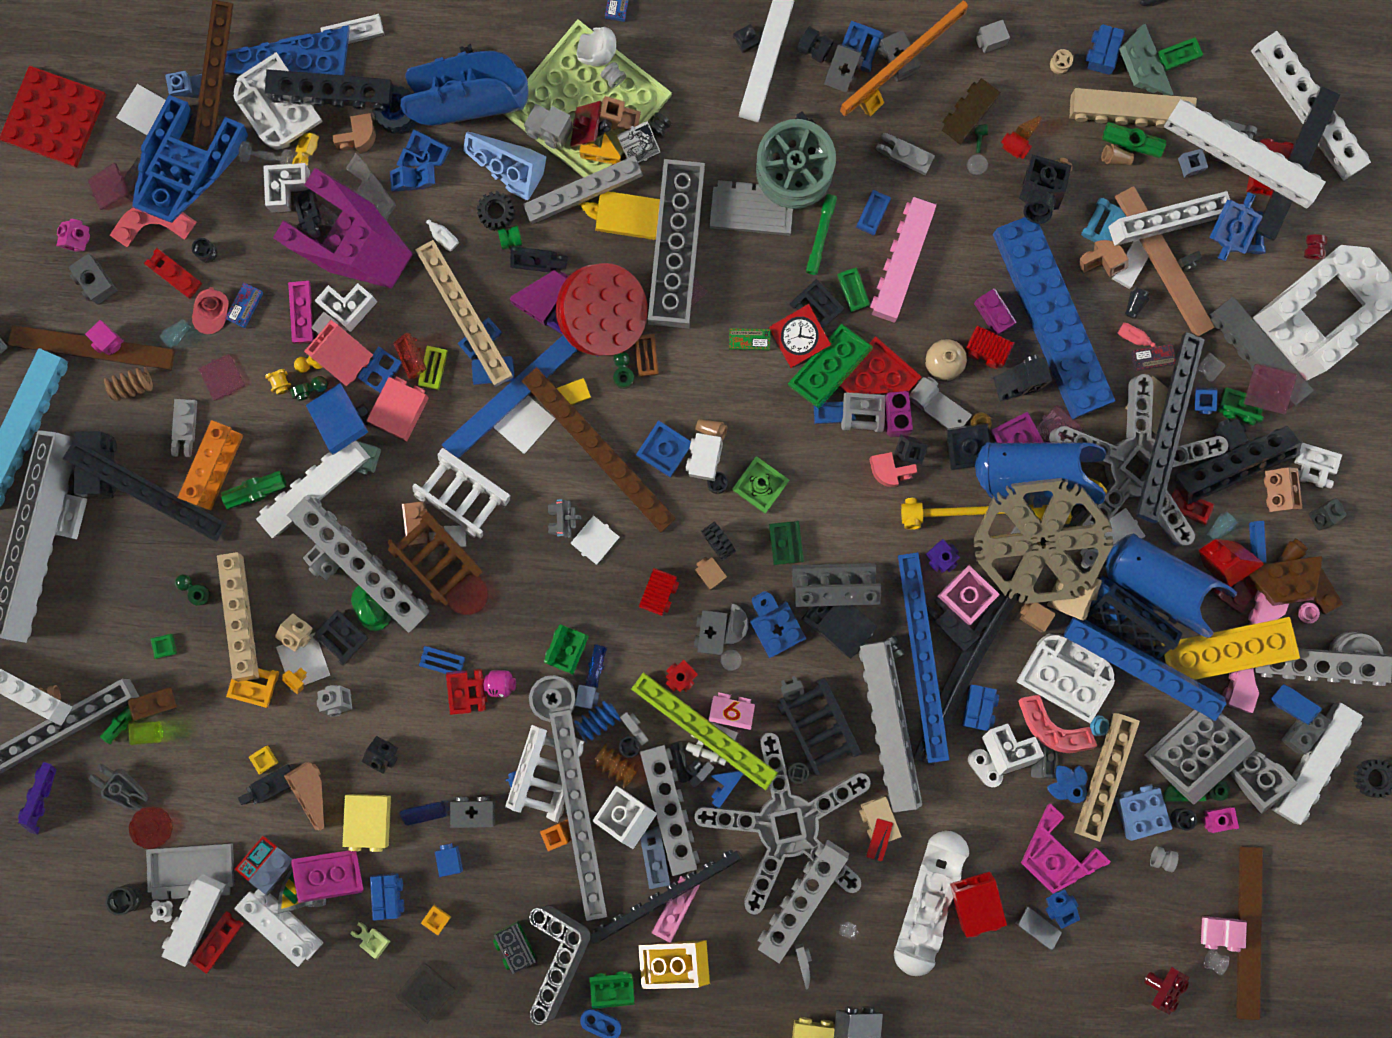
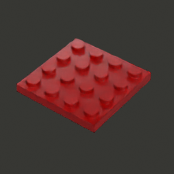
M29 65L0 134V141L77 168L107 95L103 91Z

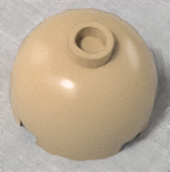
M945 339L934 343L929 348L925 364L929 374L935 379L949 381L957 378L963 372L967 363V357L962 345L957 341Z

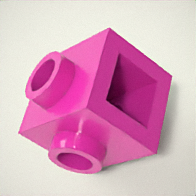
M76 219L61 222L57 229L58 240L56 246L74 252L85 251L86 244L90 239V227L82 225L83 222Z

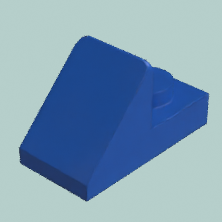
M741 771L711 775V777L724 785L722 788L717 787L711 797L714 799L712 804L720 808L742 777L743 773Z

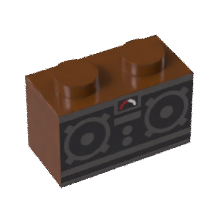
M171 687L128 700V706L134 723L176 710L177 708Z

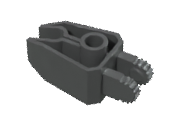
M99 764L97 769L109 777L108 781L105 782L94 774L90 775L89 780L101 788L102 798L124 808L140 811L142 805L131 796H136L146 802L148 795L142 786L123 769L113 771L105 765Z

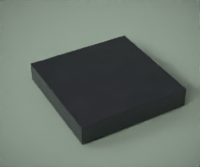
M988 423L946 429L950 469L975 467L981 448L987 442H990Z

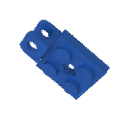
M763 591L752 598V604L758 617L750 620V623L769 658L806 639L787 602L777 605L773 596L767 591ZM766 599V604L762 606L761 600ZM774 625L783 626L781 635L773 634Z

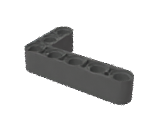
M549 905L535 908L530 913V921L533 926L561 942L530 1012V1018L536 1025L545 1024L556 1017L591 937L589 930L585 926ZM541 913L545 916L544 920L541 917ZM558 923L561 924V926H562V931L559 930V928H558ZM576 933L579 935V942L576 940ZM567 952L570 954L571 960L567 958ZM559 971L562 974V980L559 977ZM550 990L553 992L554 998L551 997Z

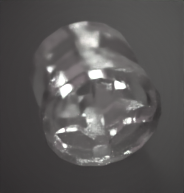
M1210 949L1204 960V968L1208 970L1213 969L1217 974L1223 975L1227 970L1230 958L1228 955L1218 954V951L1215 949Z

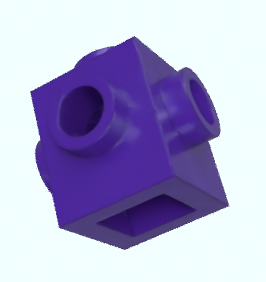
M944 539L940 540L925 554L930 559V566L937 572L940 570L941 573L946 570L948 572L952 571L958 565L956 561L960 558L957 555L959 553L957 548L951 543L948 545Z

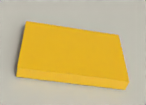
M605 192L599 195L595 231L656 240L660 199Z

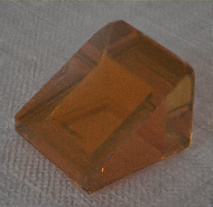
M1037 116L1019 125L1015 132L1028 140L1042 120V117Z

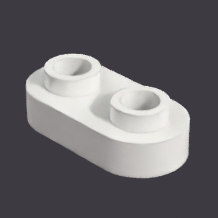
M982 749L971 751L968 756V762L981 781L989 787L999 786L1003 780V775L999 776L990 755ZM978 756L983 757L981 764H978L976 761ZM991 773L996 774V779L993 781L989 778Z

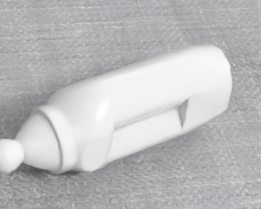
M431 220L426 221L433 238L446 250L451 252L459 244L458 239L445 226L433 223Z

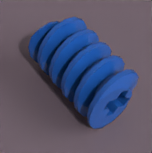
M603 701V709L595 706V714L589 710V718L582 715V723L577 720L574 721L576 729L586 743V737L590 740L594 739L593 732L598 736L601 735L600 727L606 731L608 730L607 723L614 726V718L618 721L622 720L611 702L608 704Z

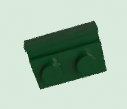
M799 521L769 524L773 566L804 562Z

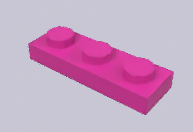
M310 281L288 282L292 343H312L314 340V330L311 328L313 326Z

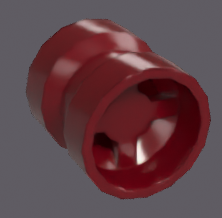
M1319 234L1306 236L1307 249L1304 252V257L1311 260L1325 259L1326 250L1324 247L1327 244L1328 237Z

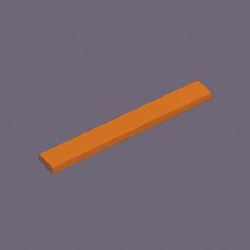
M964 0L847 99L841 105L840 112L844 116L852 112L965 15L968 4Z

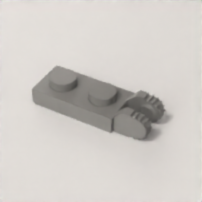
M888 133L882 134V140L894 145V148L891 150L885 145L877 144L876 150L888 156L889 159L926 175L935 155L899 138L897 139Z
M174 399L172 456L177 457L179 455L180 441H185V457H191L193 442L195 441L196 400Z

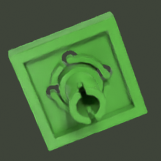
M756 456L732 488V491L766 514L790 480Z

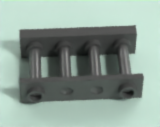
M875 563L792 565V585L796 587V607L876 605L881 603V584H876Z

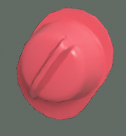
M209 287V289L203 290L198 294L192 314V323L195 329L204 334H213L224 326L228 310L226 295L214 290L213 287Z

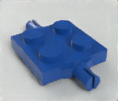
M1247 193L1243 204H1238L1232 200L1226 201L1210 235V239L1218 242L1223 247L1218 259L1226 261L1230 250L1242 254L1246 253L1263 217L1251 208L1256 195Z

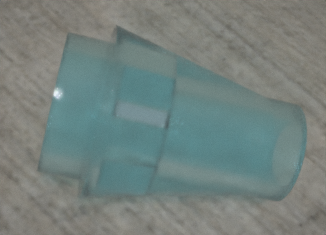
M181 319L179 322L161 331L162 334L159 337L169 348L178 345L191 327L185 320Z
M1226 511L1224 514L1219 515L1207 535L1212 540L1220 539L1234 530L1239 522Z

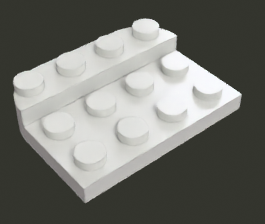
M276 52L236 79L237 83L233 96L262 141L269 147L279 150L289 147L290 142L323 121L311 103L304 102L303 105L293 104L291 101L274 103L264 94L266 69L289 71ZM286 85L284 91H290L293 85Z
M1051 633L1042 637L1037 642V647L1017 679V683L1090 724L1115 681L1113 669L1107 660L1072 642L1061 634Z

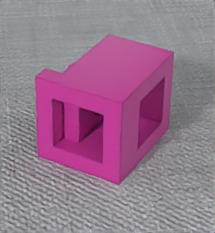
M1225 806L1204 811L1203 824L1208 829V832L1216 833L1239 829L1235 807ZM1220 817H1222L1223 824H1219L1218 819Z

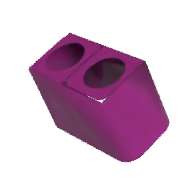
M909 391L887 393L885 396L886 432L890 437H900V434L910 436L913 431ZM893 396H905L906 405L903 408L894 407L892 404ZM903 414L907 416L909 424L906 428L899 429L895 426L894 419L897 415Z

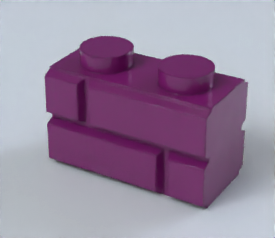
M995 288L979 297L974 303L989 328H992V333L996 335L1003 334L1017 323Z

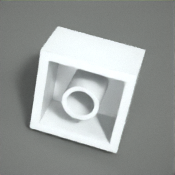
M616 786L593 819V822L621 843L634 849L657 813L628 792Z

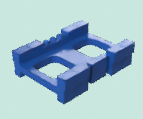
M378 346L372 356L373 360L369 362L367 368L362 369L357 378L381 393L388 378L395 376L394 373L398 372L403 362ZM384 355L394 360L393 365L388 370L379 365V361ZM372 372L382 376V381L378 386H373L367 381Z

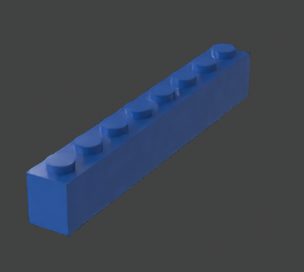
M1073 617L1065 630V638L1214 721L1217 720L1227 704L1224 696L1087 620Z

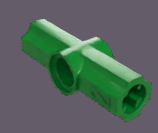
M1109 122L1106 124L1102 135V141L1121 146L1128 152L1137 151L1159 159L1166 146V140L1145 134L1141 129H1128ZM1130 137L1136 138V140L1138 141V143H1137V144L1133 143V142L1130 140Z
M277 471L261 478L248 479L242 482L240 486L221 492V498L229 510L245 503L263 500L266 498V495L287 488V483L282 472Z

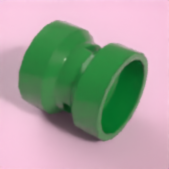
M513 226L509 230H498L502 250L509 249L510 246H523L518 226Z

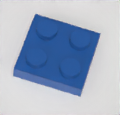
M658 420L636 456L671 478L689 451L691 441Z

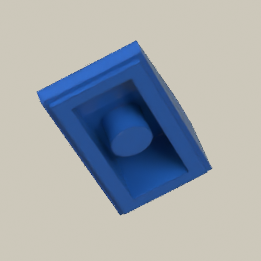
M1285 684L1272 697L1276 707L1307 725L1322 710L1321 707Z

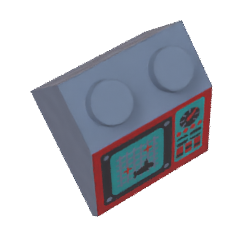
M262 836L235 870L268 896L291 869L292 858Z

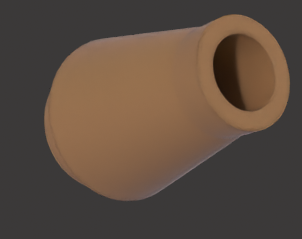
M1111 144L1104 147L1101 159L1106 164L1131 165L1134 154Z
M699 419L696 425L697 431L705 435L721 437L722 441L728 429L727 425L719 421Z

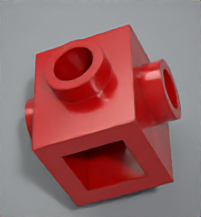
M685 660L678 665L673 663L666 670L668 673L666 684L673 691L678 690L681 692L684 690L687 692L695 684L692 680L698 674ZM677 674H684V680L678 681L676 678Z

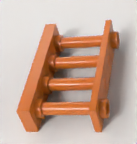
M211 420L178 498L212 510L244 435L231 430L232 428Z

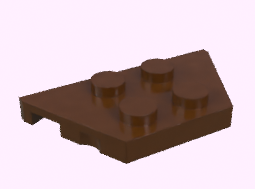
M1322 556L1265 564L1249 574L1248 577L1255 583L1254 587L1265 595L1272 606L1314 600L1318 588Z

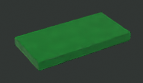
M843 324L828 338L831 345L814 354L788 383L790 388L818 409L873 349L872 345Z

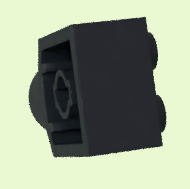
M1032 154L1019 199L1025 202L1023 214L1027 220L1032 223L1042 224L1051 219L1053 210H1059L1066 192L1072 165Z

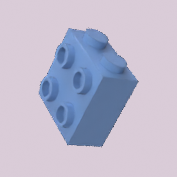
M1152 784L1140 787L1141 791L1134 793L1132 790L1123 791L1119 797L1115 798L1125 836L1128 840L1132 841L1172 829L1161 789L1153 787Z

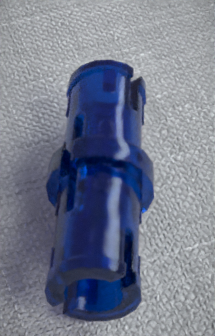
M594 645L591 662L588 663L589 671L585 683L586 686L598 688L601 671L605 667L603 663L608 647Z

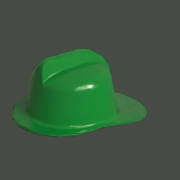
M357 586L352 593L351 602L360 623L365 628L374 631L386 627L391 620V615L362 587Z

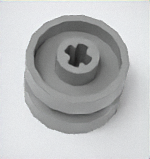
M1357 632L1340 634L1331 642L1329 651L1383 654V649L1376 639ZM1343 662L1339 668L1342 672L1349 673L1352 670V665L1348 662ZM1365 664L1362 667V671L1370 675L1375 672V667L1372 664Z
M555 675L545 676L538 680L531 688L529 694L530 707L533 713L541 720L551 722L549 712L570 709L571 713L573 712L577 697L576 690L566 678ZM551 695H556V702L550 701Z

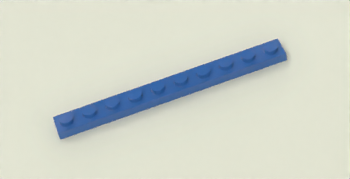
M919 553L898 555L928 763L949 761Z

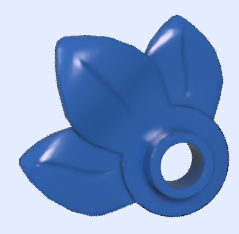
M1057 766V782L1047 786L1050 794L1059 800L1068 799L1073 803L1084 801L1087 796L1085 785L1088 780L1084 768L1078 766L1072 771L1068 767ZM1076 788L1080 790V795L1077 797L1073 795V790Z

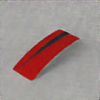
M877 818L866 857L883 861L893 826L892 822Z

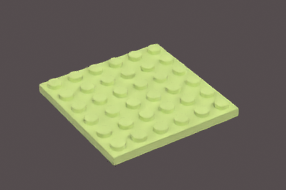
M577 19L527 79L528 101L524 109L504 115L526 132L524 124L535 104L547 110H550L553 106L569 114L573 126L576 107L602 101L607 96L625 101L624 107L640 111L641 115L638 124L640 125L646 121L649 123L653 119L655 112H659L672 96V92L617 49L611 61L606 65L591 66L581 63L576 55L580 36L584 33L591 34L594 31ZM616 62L619 66L618 69L625 72L626 78L617 87L610 88L608 81L603 79L600 74L605 67ZM615 128V130L611 129L605 134L621 157L624 151L617 135L625 132V130ZM572 131L562 150L557 147L553 149L547 146L544 140L537 139L540 144L583 178L613 165L581 159L579 153L580 146L570 147ZM604 134L591 143L601 148Z

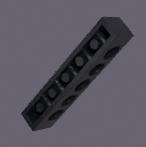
M266 69L264 94L274 103L291 101L293 104L303 105L304 102H308L314 106L332 104L336 108L353 106L354 109L364 110L365 107H370L376 111H385L392 108L393 84L391 79ZM286 85H293L290 91H284ZM313 86L312 92L304 93L306 87ZM334 88L332 94L325 95L326 89ZM347 90H355L352 96H345ZM374 91L375 95L372 98H366V93Z
M1288 426L1275 429L1263 437L1255 438L1252 442L1239 445L1234 450L1218 455L1207 462H1201L1189 470L1181 471L1176 475V489L1189 505L1299 456L1301 442Z

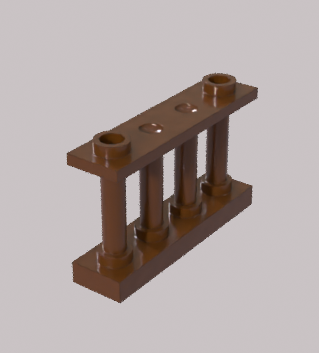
M425 508L419 513L422 518L420 520L421 523L397 544L389 539L387 541L390 546L388 550L395 558L399 556L432 591L430 595L437 603L442 602L446 606L448 604L444 596L467 575L473 573L478 577L483 571ZM431 528L436 533L434 539L412 559H409L402 550L423 531ZM445 543L450 548L448 554L426 574H423L416 565L440 544L443 545ZM459 558L464 563L461 566L462 569L440 589H437L430 580L454 559L457 560Z

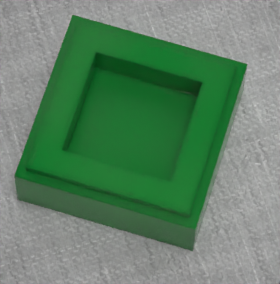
M173 634L150 638L154 659L177 654Z

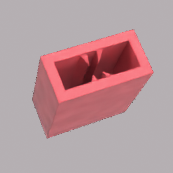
M332 320L329 321L304 351L346 386L356 379L358 372L368 365L370 358L373 356L371 352Z
M389 377L367 422L407 442L429 398L424 394L425 390L415 385L411 388L406 385L407 382L399 377H396L394 380Z

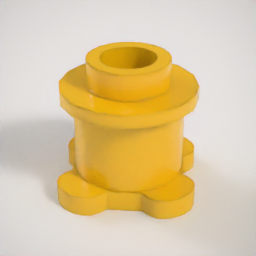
M279 369L265 375L266 379L271 383L272 393L282 395L289 391L291 383L287 381L286 376L288 373L285 369Z

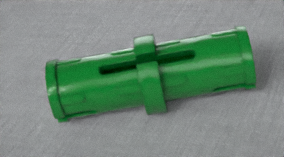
M128 704L117 718L114 717L111 720L112 724L100 735V738L111 745L122 730H126V725L132 719Z

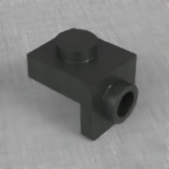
M1337 498L1330 500L1308 514L1318 531L1334 525L1347 516Z

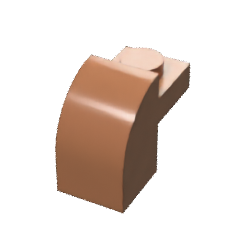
M605 96L602 100L599 123L604 119H608L612 123V130L618 128L627 131L631 126H638L641 112L624 107L625 101Z
M371 113L350 116L353 132L333 135V142L338 150L348 151L355 147L357 152L361 154L373 146L376 139V129Z
M1100 240L1095 242L1094 251H1088L1080 258V268L1085 273L1102 264L1109 277L1127 269L1129 259L1120 245L1115 246L1114 242L1110 240Z

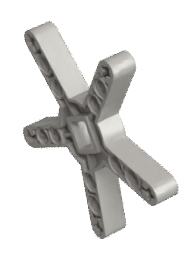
M1146 374L1136 376L1129 382L1126 439L1112 445L1066 426L1052 430L1049 436L1050 442L1077 443V440L1081 439L1083 443H1094L1106 450L1105 459L1097 463L1105 466L1106 477L1110 484L1106 487L1107 494L1105 495L1104 502L1097 506L1109 521L1128 497H1141L1147 470L1138 479L1125 468L1135 454L1148 465L1155 442L1151 438L1153 380ZM1138 400L1143 403L1142 410L1137 407ZM1137 421L1142 423L1141 431L1136 427ZM1062 433V437L1067 439L1060 440L1061 437L1058 434ZM1216 436L1178 446L1176 452L1179 454V461L1174 460L1172 467L1221 455L1227 451L1228 442L1224 437ZM1217 444V448L1208 450V446ZM1194 446L1199 450L1198 456H1195L1193 453ZM1166 490L1158 522L1174 545H1189L1195 539L1194 531ZM1111 493L1116 498L1114 504L1110 503L1109 501V495ZM1088 511L1076 526L1095 524V518ZM1169 514H1172L1174 517L1173 524H1170L1168 521Z
M765 733L761 736V751L764 763L767 765L772 757H777L780 760V765L774 769L778 772L775 779L782 778L784 786L781 789H775L772 781L769 785L772 798L762 806L760 812L701 806L695 811V821L699 826L758 832L762 843L765 845V853L744 900L745 909L750 914H758L764 908L785 857H794L804 853L812 861L815 860L814 851L821 844L817 839L819 831L818 819L866 792L870 787L869 777L857 772L809 801L791 794L780 741L773 733ZM770 736L771 739H775L772 747L774 751L778 749V753H771L766 756V752H770L768 745H764V742ZM858 777L860 779H865V781L863 782L864 786L862 788L860 786H855L853 788L855 792L852 793V790L847 785V783L850 782V785L853 786L857 783ZM841 787L847 789V796L843 799L837 797V790ZM822 798L829 800V807L827 809H820L818 806L819 800ZM702 811H706L708 816H713V811L717 812L715 816L716 824L712 823L713 819L706 818L705 822H702L698 814L701 815ZM796 812L801 833L779 838L775 817ZM722 813H728L731 816V820L727 824H722L719 821V816ZM748 815L752 818L749 826H742L740 824L742 816ZM768 859L776 860L777 864L774 869L769 870L765 867V862ZM827 862L819 863L820 868L824 870L830 868ZM845 864L834 881L845 891L855 893L861 887V879ZM844 873H845V875H846L847 877H849L851 880H852L853 878H855V879H854V882H855V885H854V886L849 885V886L847 887L848 883H847V881L842 877V876L844 875ZM764 878L768 881V886L765 889H759L756 886L759 879ZM753 890H755L758 894H762L764 896L761 897L759 895L757 898V903L759 904V906H754L753 908H751L749 901H754L756 894L753 892Z

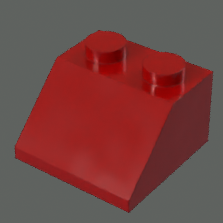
M1214 539L1199 549L1204 567L1230 587L1264 565L1260 559L1237 541Z

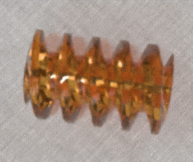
M605 743L594 760L596 761L594 768L597 769L603 766L601 773L604 774L609 770L608 777L612 778L616 775V783L624 780L622 787L625 788L629 785L639 768L634 770V762L628 766L627 757L620 761L621 753L613 756V748L607 752V744Z

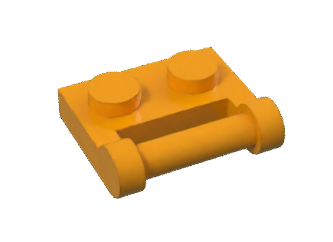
M258 668L259 677L268 679L267 685L249 680L237 682L231 679L226 697L268 708L279 677V671H267Z

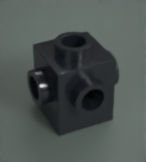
M376 736L366 749L362 762L384 774L388 767L392 769L398 759L395 756L398 747Z

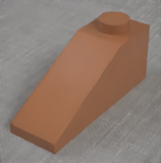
M305 762L284 775L314 829L322 830L324 829L322 783L319 777L321 773L315 764L312 765L311 762Z

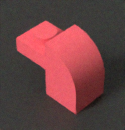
M892 452L871 456L869 459L875 479L887 487H897L899 485L898 478L901 481L913 478L912 475L917 473L916 464L895 468Z

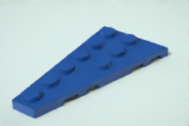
M347 25L339 29L323 30L320 33H309L280 39L278 42L261 43L259 46L228 50L224 74L240 76L277 52L289 71L345 75L350 27Z

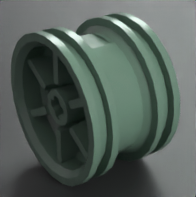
M790 119L773 126L762 138L757 152L756 175L759 187L764 195L773 203L789 209H801L819 201L826 194L833 177L836 164V151L833 142L827 132L811 121ZM790 140L796 142L794 148L789 147L788 143ZM811 147L816 150L813 155L808 154V149ZM778 153L780 159L774 160L772 155ZM795 158L799 159L797 166L793 165ZM813 168H817L819 170V173L813 175L811 173V170ZM782 174L784 178L782 180H777L776 175ZM801 181L803 183L802 187L795 186V182Z

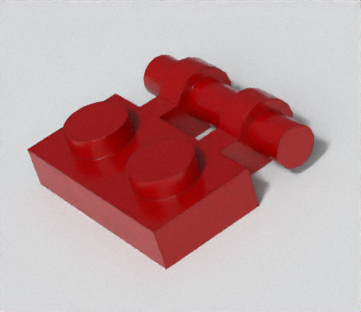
M482 669L474 670V678H468L467 670L446 672L450 715L471 713V705L477 704L478 711L486 710L487 695L484 694L485 677L482 675ZM470 686H475L476 696H470Z

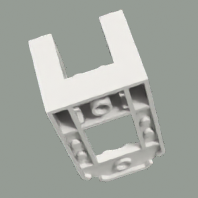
M1340 245L1255 314L1252 319L1307 381L1330 369L1359 345L1355 339L1392 309V273L1370 248ZM1337 275L1362 304V307L1324 337L1301 308L1317 296L1315 294L1316 291Z

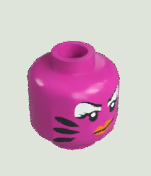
M492 670L489 675L485 676L484 690L491 697L507 698L516 689V679L512 678V674L507 670Z

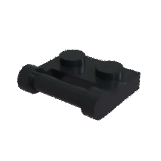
M817 279L789 304L793 309L799 310L804 307L801 302L806 299L824 318L819 322L822 329L844 310V307Z
M339 610L313 636V639L317 642L320 641L339 659L338 662L343 666L369 639ZM328 631L348 648L346 653L325 635Z

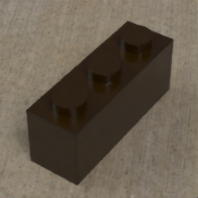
M982 78L978 83L973 82L967 90L969 93L965 99L961 97L955 105V112L953 114L949 112L942 122L944 123L942 131L960 145L988 112L1001 93Z

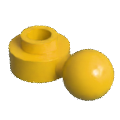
M310 356L308 358L298 357L294 362V368L300 373L307 372L311 366L315 369L323 368Z

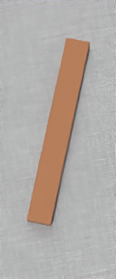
M1134 186L1115 196L1126 217L1148 211ZM1162 234L1140 239L1142 246L1193 335L1200 336L1213 329V323Z

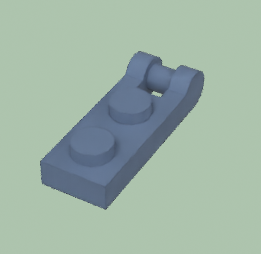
M656 826L654 829L646 830L640 838L649 889L670 885L660 826ZM655 838L656 844L648 845L647 839Z

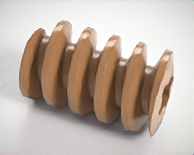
M144 367V372L136 368L135 375L131 370H128V377L122 372L120 373L119 380L115 375H112V382L107 377L104 378L107 394L112 400L114 399L117 402L121 400V397L127 399L129 395L136 396L137 392L143 394L145 390L149 392L153 389V382L146 367Z

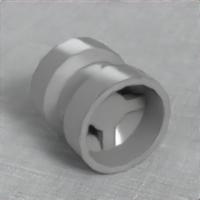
M1156 846L1151 855L1150 865L1156 868L1163 867L1165 871L1174 872L1178 863V853L1171 850L1165 852L1164 848Z

